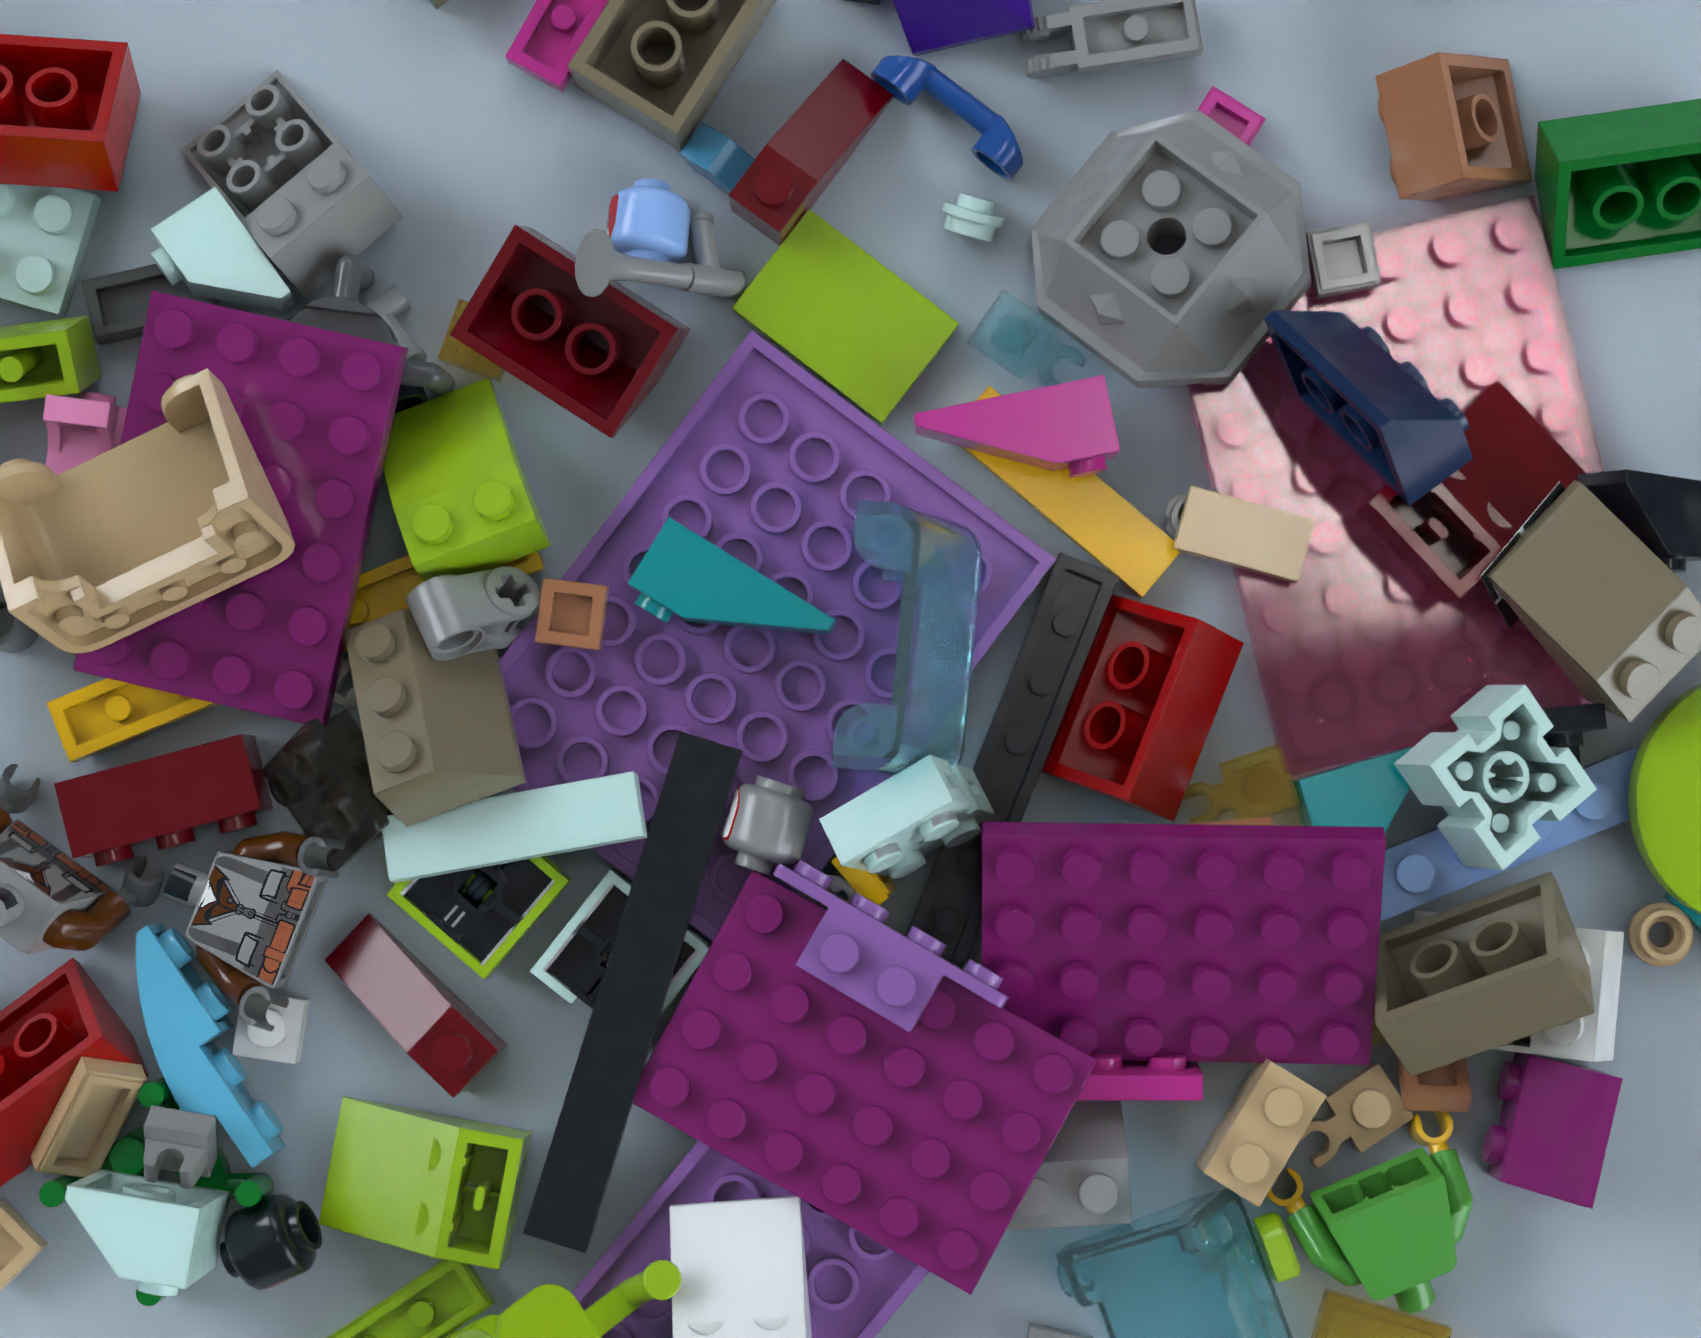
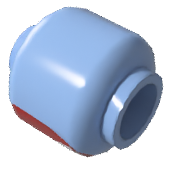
M640 179L633 183V187L619 191L611 199L606 233L611 238L614 249L633 257L682 263L688 249L691 214L687 202L678 194L670 191L671 187L669 184L657 179Z

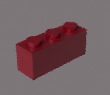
M247 734L227 737L54 783L72 858L94 857L96 867L135 858L132 846L156 840L158 851L196 842L194 830L218 824L220 834L258 825L257 813L273 809L256 738L254 735Z

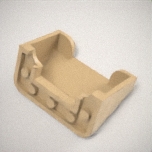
M208 368L196 374L179 378L164 393L161 399V408L167 423L59 475L48 466L25 458L9 460L0 466V582L8 612L58 649L67 653H85L103 648L283 562L293 553L295 543L287 519L223 383Z

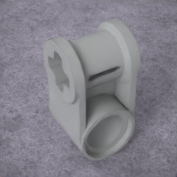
M501 566L492 570L456 576L449 574L433 577L415 587L408 594L406 602L432 658L438 661H446L469 653L502 649L510 646L519 634V621L529 617L539 605L540 592L532 577L523 570L515 567Z

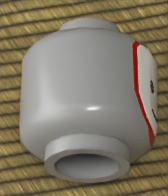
M759 775L756 776L754 784H741L735 789L720 833L722 842L727 847L738 851L734 861L735 864L771 875L775 863H781L785 866H792L798 863L814 819L813 808L803 801L806 791Z

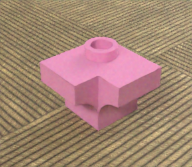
M82 391L77 393V398L46 394L43 421L48 432L46 466L59 475L119 446L127 408L116 406V397L100 393Z

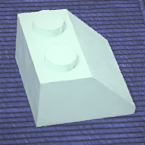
M103 1169L67 1185L65 1200L118 1278L138 1281L137 1290L140 1292L158 1296H176L179 1288H188L215 1269L229 1191L200 1186L185 1189L181 1188L180 1183L157 1179L155 1183L147 1182L143 1176Z

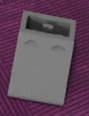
M278 70L181 150L212 188H217L253 239L306 298L335 275L336 265L341 257L345 255L356 257L403 218L368 173Z

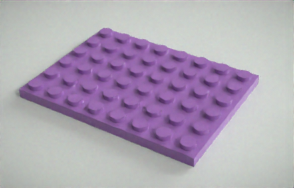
M751 330L561 579L609 587L601 651L536 643L538 609L500 658L526 779L525 783L512 787V789L516 792L634 771L638 774L648 835L680 731L742 750L740 763L689 923L710 940L714 941L752 869L734 863L738 851L727 847L720 837L735 789L741 784H754L756 776L759 775L806 791L803 801L813 808L814 819L800 860L821 871L835 851L819 819L895 774L1055 562L1056 558ZM670 517L834 618L836 624L829 635L686 622L675 614L672 615L666 624L634 604L640 593L634 590L628 584V581L666 520ZM646 838L593 847L591 849L631 880H634ZM776 863L774 864L771 875L761 873L762 875L790 889L791 891L799 894L800 896L804 894L800 890L796 889L795 887L791 886L790 884L784 882L783 880L773 875L775 869L778 866V864ZM798 863L788 867L794 870Z

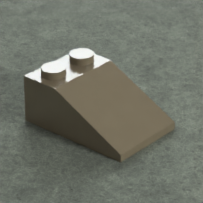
M1576 480L1534 521L1487 575L1489 582L1583 697L1594 704L1603 703L1605 710L1628 722H1631L1701 650V603L1688 586L1592 492Z

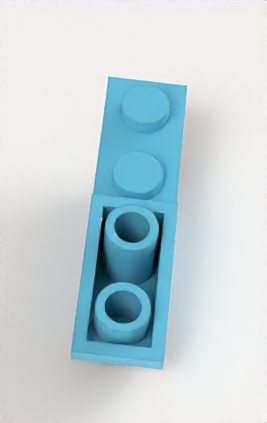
M162 923L146 925L136 932V974L139 1000L146 1031L158 1066L179 1108L182 1111L216 1116L248 1164L253 1168L270 1158L286 1145L278 1135L283 1132V1126L276 1113L265 1101L260 1100L256 1103L242 1084L247 1075L235 1055H232L228 1048L224 1047L219 1050L214 1043L216 1039L234 1027L226 1016L231 1011V1006L225 995L213 981L207 980L203 983L189 963L195 958L194 952L177 929L171 927L167 930Z

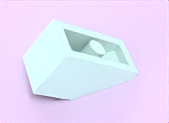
M216 187L151 229L159 248L150 253V255L172 286L183 280L193 296L282 312L294 305L291 291Z

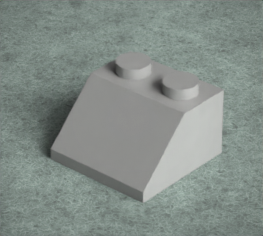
M1121 1100L1075 1101L1006 1231L1133 1223L1129 1158Z

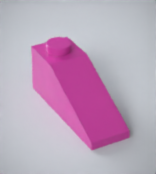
M1105 375L914 413L913 417L915 435L1050 471L1068 468L1070 478L1088 476L1108 470L1106 460L1114 459L1120 452Z

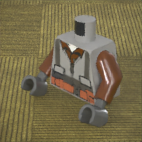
M11 764L5 768L0 777V937L20 952L29 955L52 948L86 951L97 945L130 916L131 909L129 907L131 905L148 907L154 904L158 899L165 873L161 872L151 881L139 879L145 870L148 858L146 856L135 857L127 865L121 889L115 893L113 888L22 821L16 819L12 822L9 815L11 813L18 814L24 812L29 807L39 789L40 778L37 777L30 789H17L10 783V780L18 764Z
M280 831L245 838L236 845L233 852H218L209 873L181 862L176 863L167 879L163 896L194 909L185 937L197 944V960L219 990L239 1007V1015L244 1023L271 1032L275 1027L269 1024L266 1019V1011L269 1005L272 1003L283 1008H287L289 1005L287 996L268 990L265 986L276 989L288 984L328 878H337L339 876L338 871H332L327 866L328 852L332 848L344 850L345 844L343 841L322 837H308L289 831Z

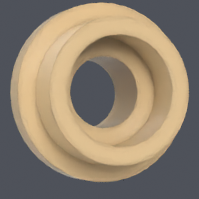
M1661 902L1647 904L1636 911L1628 925L1627 939L1632 952L1641 961L1652 966L1666 967L1680 962L1689 953L1693 944L1694 932L1690 919L1680 908L1672 904ZM1658 922L1663 923L1668 930L1667 941L1661 946H1655L1649 939L1650 928Z

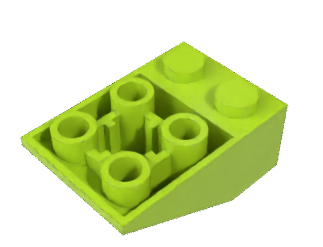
M344 1096L338 1118L319 1225L433 1258L499 1270L509 1258L532 1131Z

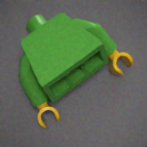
M1434 1111L1435 1118L1439 1123V1132L1434 1138L1424 1133L1422 1121L1417 1113L1413 1114L1414 1118L1408 1122V1132L1411 1138L1420 1145L1428 1146L1430 1156H1428L1423 1147L1405 1153L1309 1193L1313 1203L1311 1205H1306L1301 1197L1303 1182L1300 1175L1295 1170L1285 1167L1296 1182L1295 1193L1286 1199L1275 1196L1272 1189L1267 1194V1197L1273 1203L1285 1206L1290 1216L1286 1219V1222L1308 1259L1315 1267L1345 1286L1363 1284L1372 1300H1382L1394 1295L1399 1309L1407 1313L1423 1311L1434 1303L1436 1297L1430 1280L1452 1271L1456 1266L1455 1244L1463 1238L1473 1203V1197L1457 1150L1449 1149L1446 1141L1453 1131V1120L1448 1112Z

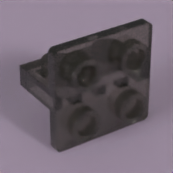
M347 709L330 717L326 727L323 726L318 718L306 722L262 769L272 796L280 805L287 807L305 836L336 839L344 842V850L332 848L328 852L326 863L332 871H338L343 868L361 850L383 838L382 831L389 825L387 816L394 815L374 795L363 733Z

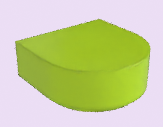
M1272 1211L1252 1218L1254 1231L1271 1279L1279 1283L1299 1276L1301 1269L1280 1215Z

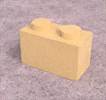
M1267 1058L1263 1063H1255L1194 1164L1207 1176L1257 1207H1260L1327 1095Z

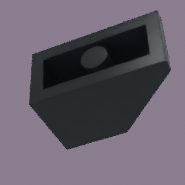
M1628 469L1578 474L1577 481L1581 482L1673 573L1686 572V561H1701L1700 480Z

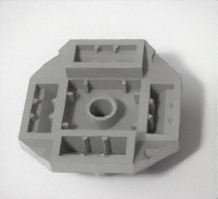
M1200 110L1111 131L1031 227L1036 300L1039 313L1138 388L1172 387L1203 383L1204 385L1230 384L1270 336L1264 317L1274 310L1291 311L1311 286L1300 183ZM1164 235H1176L1185 241L1179 251L1170 255L1159 254L1151 248L1153 243Z

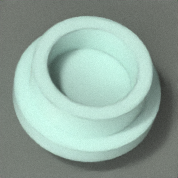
M959 193L957 204L944 201L942 211L947 213L944 229L990 242L993 240L996 227L1003 228L1005 218L993 214L996 202L965 193Z

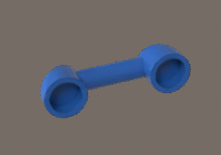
M893 55L882 58L872 71L871 76L874 81L892 93L894 98L901 103L911 105L923 89L983 134L971 151L983 165L998 176L1010 181L1022 167L1023 156L1020 147L1003 116L995 113L939 71L933 64L918 58Z

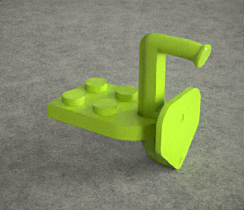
M656 1260L650 1263L645 1271L620 1282L585 1310L575 1296L564 1287L555 1284L541 1285L529 1291L506 1308L500 1315H487L444 1338H602V1335L644 1303L653 1299L667 1300L673 1297L681 1286V1274L674 1263L667 1260Z

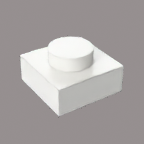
M287 996L289 999L287 1008L271 1003L266 1011L267 1022L275 1027L271 1032L244 1023L238 1012L232 1055L291 1064L299 1063L310 999Z

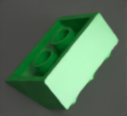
M1701 99L1538 122L1535 182L1547 258L1551 269L1701 248Z

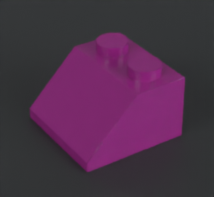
M1514 1052L1513 1061H1506L1503 1064L1498 1078L1497 1098L1503 1100L1498 1125L1491 1124L1488 1127L1483 1142L1482 1160L1489 1163L1486 1174L1500 1182L1593 1209L1623 1079L1590 1067L1554 1058Z

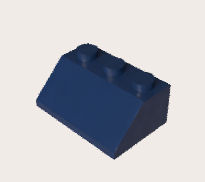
M1274 310L1264 317L1295 396L1409 506L1473 459L1464 433L1470 426L1461 409L1448 397H1444L1440 401L1429 392L1426 380L1412 363L1404 361L1402 364H1398L1391 357L1389 348L1382 337L1371 326L1367 325L1360 329L1343 312Z

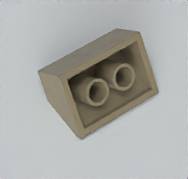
M400 609L346 630L345 640L373 792L406 827L526 782L497 649L469 653L446 661L434 660L410 609Z
M1552 872L1379 935L1375 988V1025L1411 1077L1438 1067L1450 1065L1455 1061L1498 1046L1508 1045L1515 1040L1558 1025L1571 1023L1578 1018L1595 1013L1590 968L1559 885Z

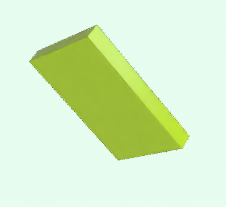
M810 209L804 214L732 307V311L881 426L959 327V323Z

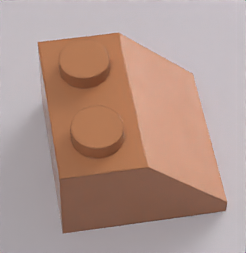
M1437 52L1375 76L1379 93L1378 113L1386 128L1391 153L1390 174L1394 184L1397 186L1400 200L1437 201L1523 185L1533 181L1508 59Z

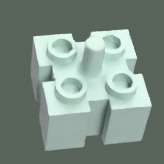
M1486 685L1450 716L1458 727L1455 733L1430 732L1394 763L1422 805L1442 806L1448 816L1437 827L1463 864L1469 867L1503 871L1541 838L1532 826L1533 823L1537 820L1560 822L1597 790L1568 747H1549L1543 736L1554 726L1526 685Z

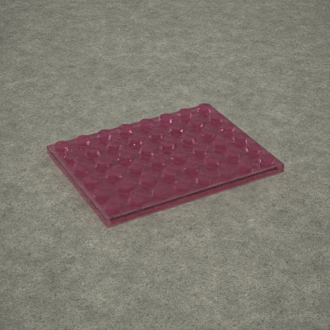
M1534 195L1373 233L1382 282L1378 288L1315 299L1311 279L1310 288L1291 309V311L1343 312L1360 329L1367 325L1371 326L1382 337L1389 348L1391 357L1398 364H1402L1404 361L1412 363L1426 380L1429 392L1439 401L1444 397L1450 398L1461 411L1467 408L1498 379L1586 473L1605 472ZM1271 335L1230 384L1204 385L1203 383L1187 385L1213 491L1315 519L1299 582L1292 583L1232 566L1284 776L1413 746L1430 732L1455 733L1458 727L1450 716L1486 685H1526L1541 708L1591 703L1583 697L1520 618L1511 629L1508 628L1482 579L1460 599L1443 604L1356 512L1385 482L1295 396Z

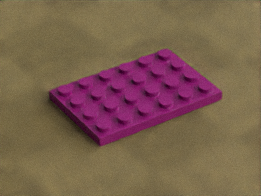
M151 291L120 445L167 423L161 408V399L164 393L179 378L196 374L208 368L223 383L287 519L295 547L293 553L286 560L266 571L92 652L76 653L73 670L320 728L328 726L346 642L345 632L350 624L408 348Z
M983 822L982 966L1004 978L998 990L1008 995L1009 999L1003 1008L1087 1054H1122V1060L1148 1061V1057L1155 1054L1187 1055V1062L1263 1063L1267 1058L1274 1063L1370 1065L1386 849L1384 828L1362 826Z
M752 870L647 1061L633 1104L971 1295L1098 1059L1011 1011L997 1007L946 976L942 978L912 1032L904 1030L795 965L827 910L761 873Z

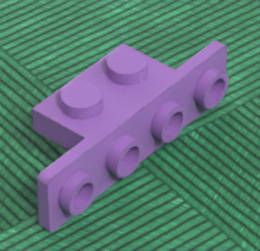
M799 860L794 870L781 863L775 869L774 876L829 907L795 964L811 975L908 1032H912L944 976L999 1008L1005 1006L1009 996L998 990L1004 978L971 959L968 960L964 969L941 957L947 946L946 944L915 926L911 927L907 936L884 923L890 913L888 910L857 892L850 903L828 890L834 879L802 860Z

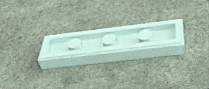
M634 771L483 798L408 827L395 815L380 817L389 881L394 883L648 838L638 774Z

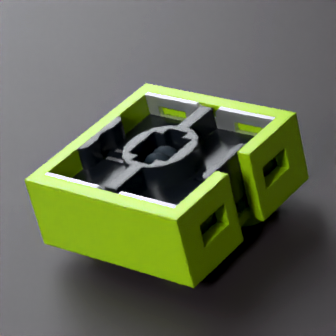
M547 856L398 882L386 895L482 979L491 977L572 883L573 879Z

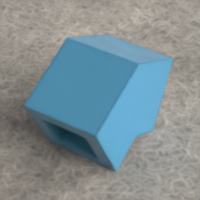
M703 122L679 153L696 173L710 180L725 193L732 191L755 160L729 137Z

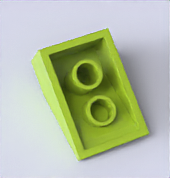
M489 377L394 414L383 471L393 510L412 565L423 581L441 575L453 574L456 576L491 570L551 546Z

